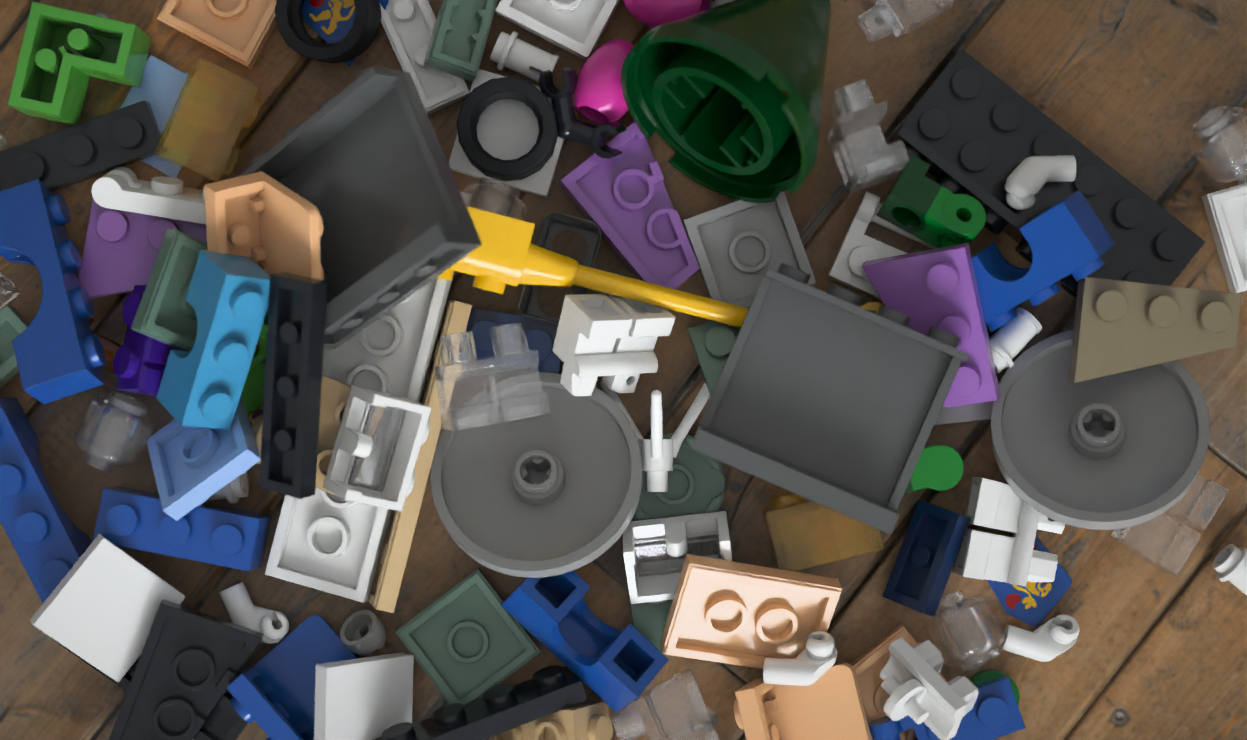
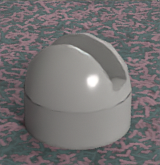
M360 610L349 616L343 623L340 630V639L353 653L368 657L373 655L372 652L376 649L381 650L384 647L387 639L386 628L372 611ZM369 628V632L364 636L362 632Z

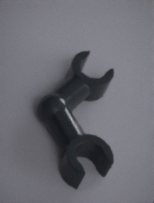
M571 66L562 69L564 81L562 90L554 85L551 70L541 72L539 87L546 97L552 101L558 137L564 140H574L591 145L593 151L602 158L610 159L622 154V151L610 148L604 140L606 132L620 134L627 129L622 124L608 122L597 126L576 119L572 93L575 90L578 79L576 71Z

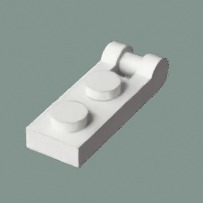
M117 167L108 172L107 175L97 179L91 189L94 201L104 208L206 225L204 187L203 190L183 187L184 181L178 178L159 176L153 177L152 181L140 180L131 169Z

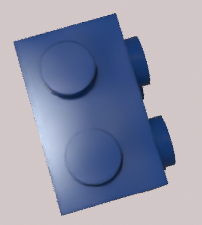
M319 614L311 615L258 663L242 673L227 687V690L234 696L230 700L231 705L246 722L253 723L256 721L269 736L266 740H314L316 664L357 659L359 657L341 641L340 635L323 616Z

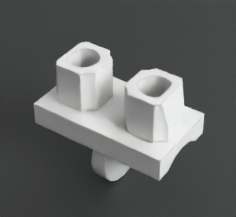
M902 637L893 641L888 648L890 658L879 676L883 680L881 687L890 695L884 705V712L892 721H898L909 715L917 724L924 722L940 740H950L956 735L961 719L974 707L979 694L978 688L966 676H957L946 682L938 674L944 663L942 654L929 640L910 646Z

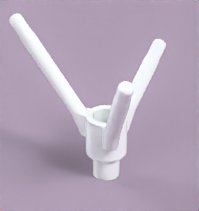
M600 382L599 385L602 391L623 410L635 431L640 447L643 471H647V492H668V471H673V458L677 457L683 440L710 397L706 383L702 386L671 439H663L662 394L659 390L652 391L650 407L651 439H644L618 394Z

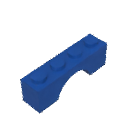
M36 179L0 191V255L10 263L27 264L37 267L40 273L43 292L39 310L31 324L12 340L23 390L41 403L47 404L103 385L104 380L100 366L106 363V357L99 338L91 332L88 318L94 316V308L87 290L83 286L80 287L77 270L82 269V260L75 243L68 239L65 224L71 222L68 206L60 193L54 194L40 179Z
M0 397V521L42 603H44L92 542L89 536L70 520L55 498L41 466L39 457L41 443L18 399Z

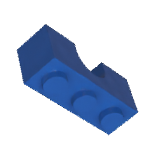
M1080 189L1019 228L1032 251V264L1030 268H1019L1010 264L1003 257L995 243L972 256L985 323L991 332L1018 316L1014 309L1015 306L1028 299L1032 306L1035 307L1061 290L1056 283L1072 273L1075 280L1079 281L1105 264L1100 256L1115 243Z
M121 486L103 488L93 541L98 534H101L117 546L251 571L262 567L272 516L224 506L200 505L176 521L162 510L159 494Z
M574 571L550 577H526L501 606L616 713L637 699L668 662L669 659L631 624H628L623 629H616L599 620L588 608L584 599V594L590 589V586Z

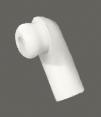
M1031 156L1022 160L1008 176L1005 183V190L1007 191L1006 202L1008 205L1017 210H1026L1033 206L1035 203L1034 195L1040 191L1046 182H1073L1076 177L1075 156Z

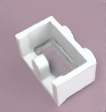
M352 384L323 488L347 501L402 512L405 498L411 493L414 486V467L420 447L425 443L429 434V415L432 408L412 399Z
M726 511L631 521L622 534L623 555L631 604L647 602L658 604L667 600H673L687 554L732 561Z

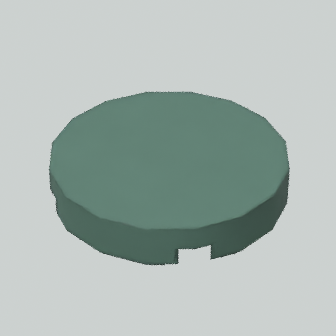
M674 433L663 434V439H671ZM686 435L677 457L673 458V471H668V492H647V471H643L642 492L634 514L635 519L640 521L717 512L723 503L725 478L721 462L691 449L690 445L694 437Z

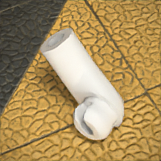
M244 582L219 592L232 623L263 633L264 636L261 642L265 644L278 643L284 639L289 630L288 618L282 612L253 605Z
M1067 614L1057 615L1032 632L1007 624L1001 636L1000 649L1040 662H1048L1070 649L1076 643L1080 626L1074 617Z
M816 631L808 635L806 648L795 659L765 658L763 667L764 684L810 686L814 684L835 664L838 652L835 648L834 638L827 632Z

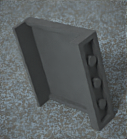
M371 66L361 70L355 75L353 83L337 96L323 101L314 115L303 124L289 129L284 134V139L270 151L255 157L250 162V167L239 175L244 176L256 172H264L314 204L322 217L323 234L320 237V262L324 270V281H328L324 349L338 348L482 245L410 72L387 69L382 66Z
M781 263L777 272L767 268L690 448L891 535L899 517L897 508L961 362H967L970 354L957 349L960 338L942 330L930 327L926 336L907 328L911 318L900 312L881 305L878 313L875 314L858 307L857 304L861 296L831 284L826 293L807 285L811 275L792 266Z

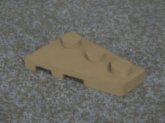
M1084 277L1078 282L1068 383L1082 382L1236 347L1242 294Z

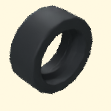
M305 0L276 1L275 14L279 32L286 44L305 58L332 64L351 61L367 51L378 34L381 21L379 0H354L356 13L352 28L345 38L330 44L317 42L306 32L302 17Z
M514 77L490 79L474 88L462 103L457 119L458 140L470 163L484 175L502 181L525 179L540 171L553 155L558 138L555 111L546 95L532 83ZM513 99L523 102L532 109L538 120L539 133L536 144L527 154L518 159L502 160L495 158L483 149L478 140L477 124L479 117L487 106L498 100Z

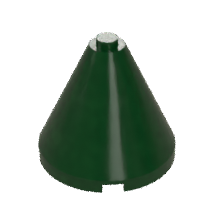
M734 0L649 30L628 53L621 71L624 99L640 131L646 139L650 138L656 131L664 142L675 151L668 162L693 181L718 194L752 203L774 202L780 192L787 190L793 194L813 169L818 153L831 18L830 1Z

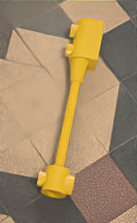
M468 206L466 207L482 245L437 276V278L451 281L454 271L475 276L472 287L499 294H504L506 284L515 287L518 284L562 287L576 285L741 328L749 310L746 307L580 265L578 261L566 255L564 256L530 243L535 224Z

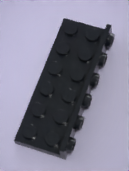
M963 49L959 50L888 139V141L896 146L893 153L904 164L914 155L930 164L927 172L937 179L936 183L949 189L953 194H966L978 200L986 214L984 227L997 235L1003 231L1016 241L1018 245L1015 247V250L1031 264L1032 251L1019 228L1079 189L1115 243L1100 256L1105 264L1086 277L1171 286L1205 243L1203 239ZM1031 156H1075L1076 177L1073 182H1046L1040 191L1034 195L1035 203L1033 206L1026 210H1017L1008 205L1006 202L1007 191L1005 190V183L1008 176L1022 160ZM1072 273L1056 282L1065 292L1077 299L1079 281L1075 280Z

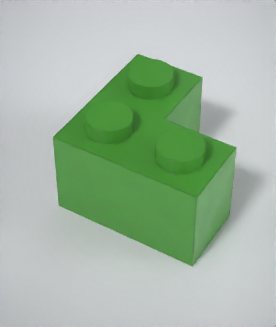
M32 2L8 105L28 116L68 125L79 124L90 77L140 88L152 38L134 24Z

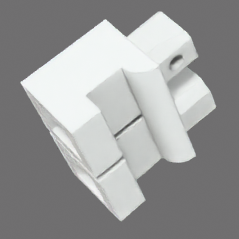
M606 294L565 295L552 349L564 362L560 383L576 397L591 396L594 392L598 376H603L601 382L611 391L619 394L634 393L640 374L657 373L658 360L653 352L657 338L659 336H670L676 317L665 308L611 294L609 296Z
M972 476L965 516L971 518L969 524L1008 531L1009 534L1005 536L967 528L956 558L954 573L968 578L986 579L1025 587L1027 581L1053 582L1058 564V555L1033 550L1037 529L1062 534L1065 524L1047 517L1028 505L1016 494L1009 484Z

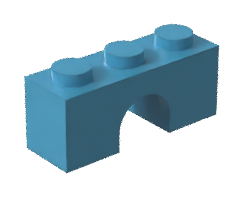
M200 250L185 299L194 308L197 316L195 344L191 352L170 350L156 397L181 426L231 429L269 306L270 275L249 257Z

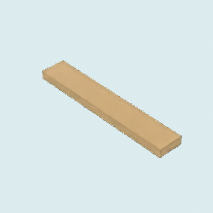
M447 300L427 375V384L424 387L420 402L432 408L429 415L430 430L425 443L421 445L414 467L415 482L413 489L405 498L402 512L392 510L372 590L368 598V602L376 610L394 613L472 308L470 304L455 300Z

